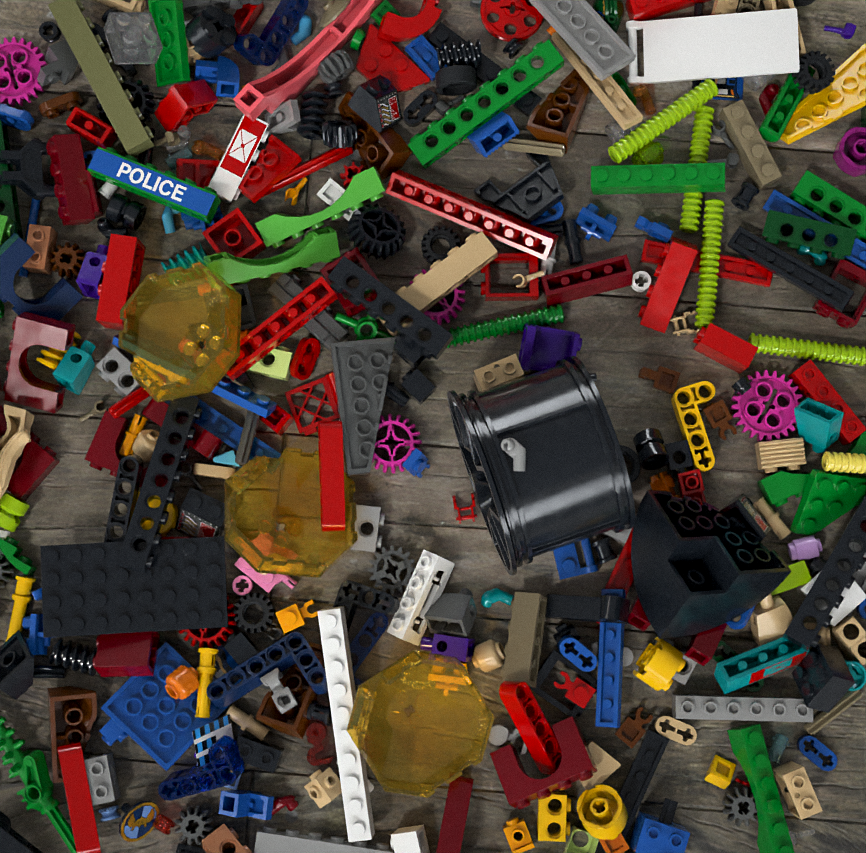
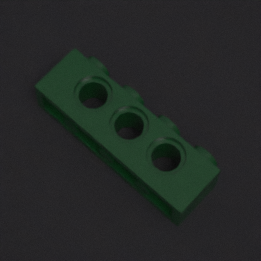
M769 210L762 237H765V241L768 243L778 244L779 241L787 242V247L800 250L801 246L810 248L809 252L822 255L823 251L832 253L831 257L844 260L845 256L850 257L857 230ZM785 224L793 228L792 235L788 237L780 233L781 226ZM810 229L814 232L815 238L813 241L807 242L802 238L804 230ZM831 234L836 237L837 243L835 246L828 247L824 243L826 235Z

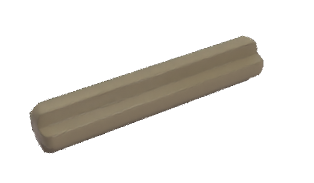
M512 138V140L509 139V142H505V145L502 144L504 150L563 157L565 154V145L560 143Z
M859 690L847 691L829 713L822 711L813 718V722L806 723L804 725L805 731L813 736L862 698V693Z

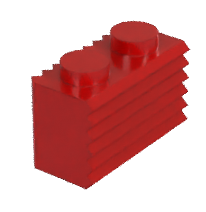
M78 106L73 109L66 120V125L72 132L80 134V137L82 136L83 139L103 149H106V147L111 148L118 136L111 125Z

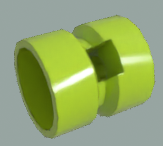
M5 491L0 499V527L15 532L20 524L19 517L26 514L30 504L17 499L13 494Z

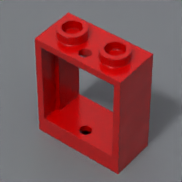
M498 253L497 258L480 270L481 273H485V282H481V295H485V301H537L539 297L538 278L528 282L529 293H491L490 264L528 263V275L538 272V257L529 253Z

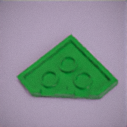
M812 469L790 530L796 534L814 535L860 504L866 495V476Z

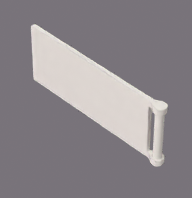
M796 8L650 21L632 20L626 22L628 47L636 55L635 60L629 64L627 85L630 87L643 84L706 80L707 78L720 79L797 73L800 70ZM643 29L644 77L638 76L637 30Z

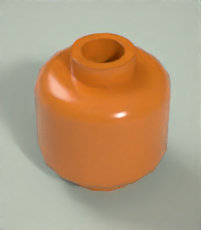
M183 665L177 667L166 677L165 689L167 693L174 699L184 700L188 698L199 687V674L193 667L188 668Z

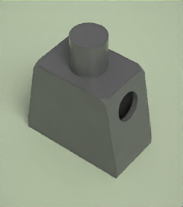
M462 588L459 594L444 593L424 615L430 632L468 637L477 615L473 593L467 588Z

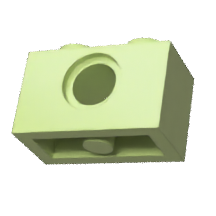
M277 346V349H273L266 355H273L275 357L273 364L265 365V357H263L246 372L288 381L290 375L289 368L294 355L289 352V348Z

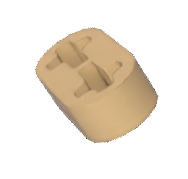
M194 463L193 475L234 480L235 468Z
M661 715L655 720V730L666 738L683 745H691L697 738L696 730L689 724L667 715ZM667 719L668 724L673 726L674 729L673 731L665 729L662 732V727L659 726V723L665 722ZM689 728V733L692 736L683 741V736L678 734L677 730L686 731Z

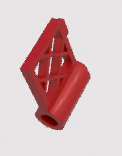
M333 372L325 377L285 392L300 434L304 433L305 436L318 432L317 418L323 419L320 421H335L339 419ZM323 383L325 393L322 399L311 395L314 387ZM299 392L307 395L302 407L294 404L292 395ZM310 397L321 401L316 413L305 409ZM324 403L332 407L333 416L324 418L319 415ZM304 411L314 415L311 424L305 427L302 426L300 420Z

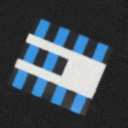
M230 714L192 731L198 768L233 752L235 748Z

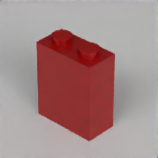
M709 323L706 328L702 326L693 340L696 343L693 350L739 374L749 367L758 350V347L712 323Z

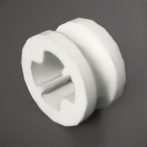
M638 271L633 275L631 287L636 292L646 291L651 284V277L645 271ZM639 277H643V280L646 279L647 283H644L643 287H639V283L637 285L635 283Z

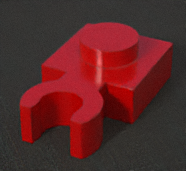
M560 671V674L565 677V682L558 684L554 681V686L559 689H567L564 696L584 709L596 689L578 677L572 682L566 672Z

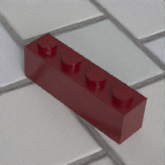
M80 134L53 135L47 141L46 150L51 158L50 172L55 179L54 193L59 201V218L62 219L63 226L89 224L95 219Z
M627 254L541 276L542 290L547 307L632 285L633 272Z

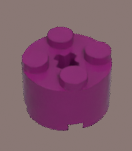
M854 127L848 130L836 144L833 153V159L839 169L852 177L866 174V127Z

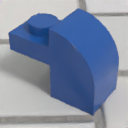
M218 56L217 62L196 60L195 81L204 79L207 83H216V96L235 98L239 91L240 72L238 66L232 60L223 56Z
M222 790L218 814L236 818L248 816L262 820H271L274 796L250 790Z

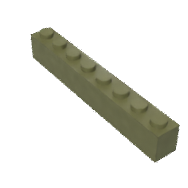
M56 0L48 4L126 152L134 157L153 147L154 144L151 138L154 135L148 125L143 126L141 120L144 117L138 107H133L131 102L134 101V98L129 89H123L121 84L124 83V80L118 70L114 72L112 65L115 63L110 54L103 52L102 47L105 45L99 34L94 35L92 29L95 26L90 17L87 16L85 18L82 12L85 8L80 0Z

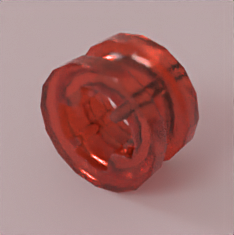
M159 813L157 815L158 820L154 821L152 825L160 832L169 835L171 833L170 828L176 824L167 816Z

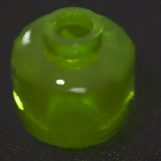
M649 141L641 149L638 148L637 152H633L631 161L633 165L662 164L664 161V148L658 141Z

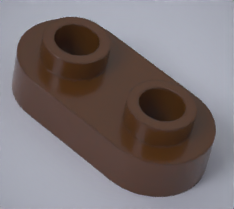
M69 92L43 102L39 109L43 117L54 119L60 116V113L73 111L76 106L80 108L83 100L79 92Z

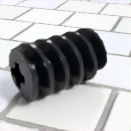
M480 39L476 40L475 46L471 40H468L466 47L463 41H459L458 48H456L454 42H451L449 49L445 43H442L441 50H439L436 44L440 69L444 68L445 64L453 66L454 63L462 65L463 62L465 65L470 66L472 61L474 66L478 67L479 61H482Z
M307 91L302 94L304 101L301 102V121L298 122L300 126L296 130L303 138L323 140L322 136L317 133L322 132V127L319 124L326 123V120L320 117V115H327V111L323 110L322 107H328V103L323 101V99H327L329 96L324 93Z
M61 637L53 647L49 664L54 662L58 667L63 664L65 669H69L72 666V670L75 672L80 669L82 674H86L89 671V675L94 676L97 671L93 667V657L97 653V647L90 653L89 645L80 650L81 643L78 642L73 648L72 640L63 645L64 639Z

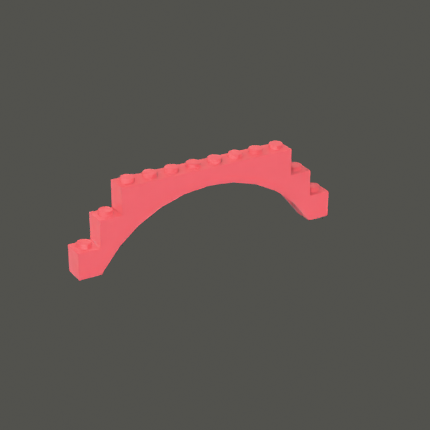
M350 0L343 12L296 56L265 77L247 83L233 99L236 107L254 122L265 109L272 114L282 102L285 103L290 99L295 100L318 75L317 68L320 63L331 53L341 50L355 34L357 28L362 27L370 18L369 15L383 0Z

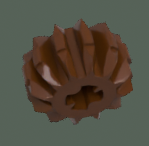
M66 242L64 248L57 244L59 251H51L55 258L49 260L54 265L52 270L55 273L58 272V276L61 278L66 276L69 280H72L73 273L78 277L85 258L83 257L86 253L85 250L79 249V245L76 243L71 246L69 242ZM70 257L71 263L67 264L66 259Z

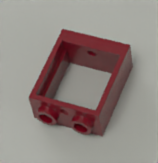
M358 248L343 254L353 263H360L368 274L379 281L363 255L360 254ZM343 256L327 263L324 268L320 269L329 286L331 283L328 276ZM333 289L338 298L337 300L349 317H353L366 309L361 304L358 307L355 306L348 298L345 299L342 294ZM370 292L366 295L365 299L367 301H374L377 294Z
M840 259L836 262L829 275L831 279L835 280L837 275L840 274L866 288L865 270L846 260ZM866 289L851 317L827 306L819 299H816L812 308L817 310L816 313L818 315L836 320V324L840 327L852 328L857 325L866 308Z

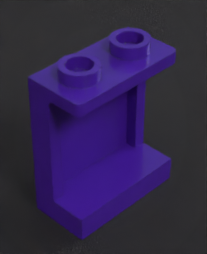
M525 323L518 357L522 370L543 371L555 367L558 360H566L570 356H576L577 351L581 350L582 338H580L579 333Z

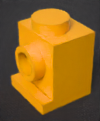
M514 817L506 821L503 830L512 853H522L535 848L524 818L519 820L518 817ZM516 832H521L522 838L516 840L514 838V834Z

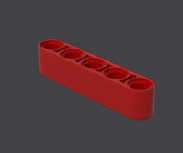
M319 421L322 532L345 531L342 421Z
M524 681L502 682L499 688L500 698L541 773L552 775L561 763V748L529 685Z
M81 742L59 746L57 750L76 853H101Z

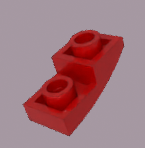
M700 469L677 474L681 498L686 495L697 501L700 505L703 502L706 503Z

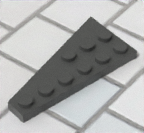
M396 337L330 343L339 420L342 421L343 451L347 476L370 473Z

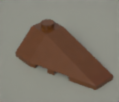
M576 69L560 83V86L553 93L551 92L547 96V99L541 105H538L533 110L526 127L539 141L564 144L565 154H567L591 91V88Z
M347 91L338 109L343 120H350L356 123L358 139L357 144L353 145V147L359 151L362 159L360 164L364 166V171L375 166L381 179L384 180L392 172L403 167L412 150L391 127L379 133L352 110L348 103L354 94L351 91Z
M309 642L308 644L325 670L322 645ZM313 660L306 661L303 666L310 665ZM295 663L279 680L284 687L288 686L298 705L281 714L271 697L274 694L273 691H268L262 700L255 719L284 734L303 739L310 720L307 719V710L309 704L313 700H317L318 694L311 689ZM318 678L314 683H321L323 678Z
M73 686L47 688L53 783L63 782L57 747L81 742L84 757L86 744L91 735V728L97 716L96 691Z

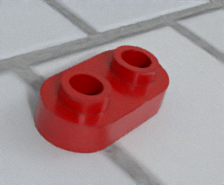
M304 337L300 340L289 368L292 377L305 380L311 375L321 349L317 339Z

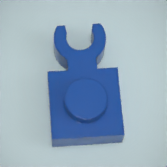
M639 216L634 226L663 243H668L674 232L665 223H652L642 216Z
M415 448L402 466L413 476L416 475L421 478L423 476L421 474L423 469H429L430 464L427 463L428 458Z

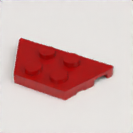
M373 24L369 25L356 64V70L369 81L382 75L390 80L391 84L397 89V93L412 90L413 87L422 84L427 85L431 82V79L391 41L377 37L378 29Z

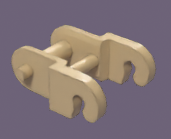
M689 311L684 312L680 317L674 315L670 319L675 328L673 335L677 334V336H680L681 333L685 332L687 335L697 333L701 328L690 330L687 328L685 319L687 316L697 313ZM678 320L683 321V330L679 329Z

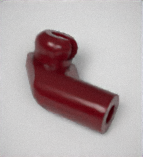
M775 83L765 86L759 96L764 116L767 115L772 105L771 102L779 92V87Z
M287 795L276 798L273 801L272 816L285 806L289 811L294 810L299 805L298 801L295 800V796Z

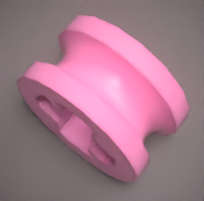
M244 575L236 577L232 583L234 592L242 596L250 593L254 587L252 579ZM242 579L247 580L245 583H249V587L245 588L244 592L239 591L241 588H237V583H241Z

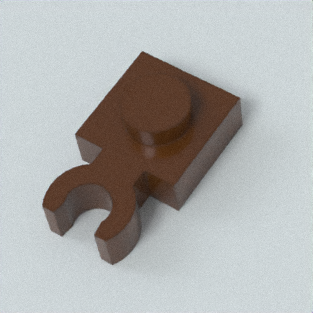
M720 398L701 409L711 428L719 427L718 435L722 440H726L724 435L726 429H730L733 435L737 434L736 428L727 422L733 417L723 399Z
M641 706L636 709L633 720L627 716L621 723L620 728H617L614 732L630 748H633L646 732L641 726L649 723L653 718L649 714L647 718L642 719L640 713L644 708Z

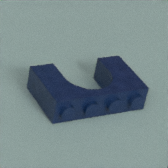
M14 233L0 247V299L4 303L7 301L14 305L12 310L17 315L29 312L60 321L83 296L63 277L40 298L25 299L18 296L13 287L14 276L35 251L18 234Z

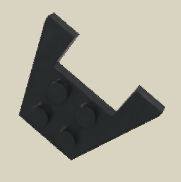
M526 152L527 158L537 167L503 193L490 179L477 187L474 193L478 198L530 224L564 199L548 155Z

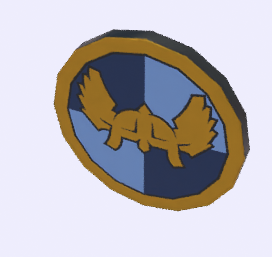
M150 800L141 801L132 807L128 803H124L121 810L125 814L119 824V833L128 842H136L143 839L153 830L158 822L160 811L158 806Z

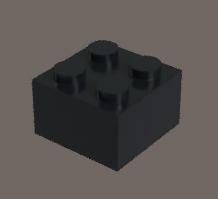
M820 643L807 654L792 672L806 707L827 713L831 711L855 683L840 650Z

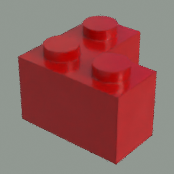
M204 79L198 81L191 80L180 85L174 84L169 88L167 96L159 102V107L154 115L166 131L174 133L184 130L194 116L209 113L219 99Z

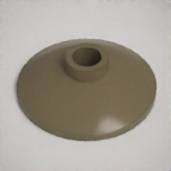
M328 0L322 7L325 11L320 19L319 27L324 28L334 21L347 7L350 0Z

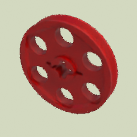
M526 0L481 1L480 14L484 27L492 36L502 41L509 42L515 37L518 39V42L528 39L537 32L544 18L534 6H529ZM511 6H515L514 14L510 13L509 9ZM495 13L498 15L499 20L491 23L487 20V16ZM532 17L536 23L534 26L528 27L524 24V19ZM512 25L516 28V32L513 35H508L505 33L504 28Z

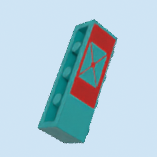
M782 637L717 663L714 676L724 694H727L799 665L809 653V649L806 651Z

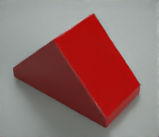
M278 405L275 411L268 417L260 416L259 418L279 436H282L294 421V418Z

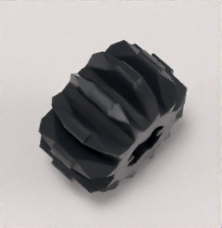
M343 119L327 121L322 127L323 144L329 148L345 149L357 144L358 129L356 123Z

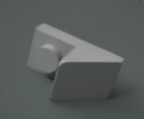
M290 99L278 106L272 114L269 112L264 114L265 122L269 124L267 127L268 135L297 131V127L300 126L298 122L301 119L297 100Z

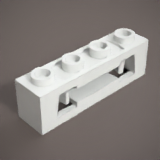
M423 550L399 603V609L387 630L388 633L419 646L428 626L424 615L441 597L455 563ZM438 571H443L444 573L439 585L433 584L432 580L439 581V578L436 576ZM416 616H419L423 620L418 631L415 632L412 629L414 623L420 624V620L415 619Z

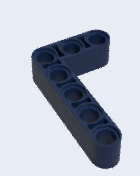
M292 632L210 683L206 693L216 707L224 708L262 685L263 683L260 680L262 676L277 667L282 672L296 663L311 689L317 694H324L328 692L326 671L305 637L299 632ZM301 643L298 648H293L295 644ZM282 655L279 660L274 661L276 656ZM313 660L310 665L303 666L306 661ZM263 667L260 672L254 673L257 668ZM318 678H323L321 683H314ZM243 679L242 683L235 685L238 680ZM223 691V694L220 697L215 698L218 692Z

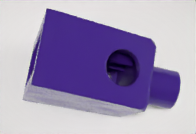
M98 245L96 253H86L76 280L85 297L100 298L98 296V286L103 281L104 274L101 269L103 261L107 259L108 246Z
M434 634L433 638L422 637L421 650L431 651L432 657L463 662L472 661L471 656H473L475 639L445 634ZM444 642L447 643L446 650H443L442 647Z

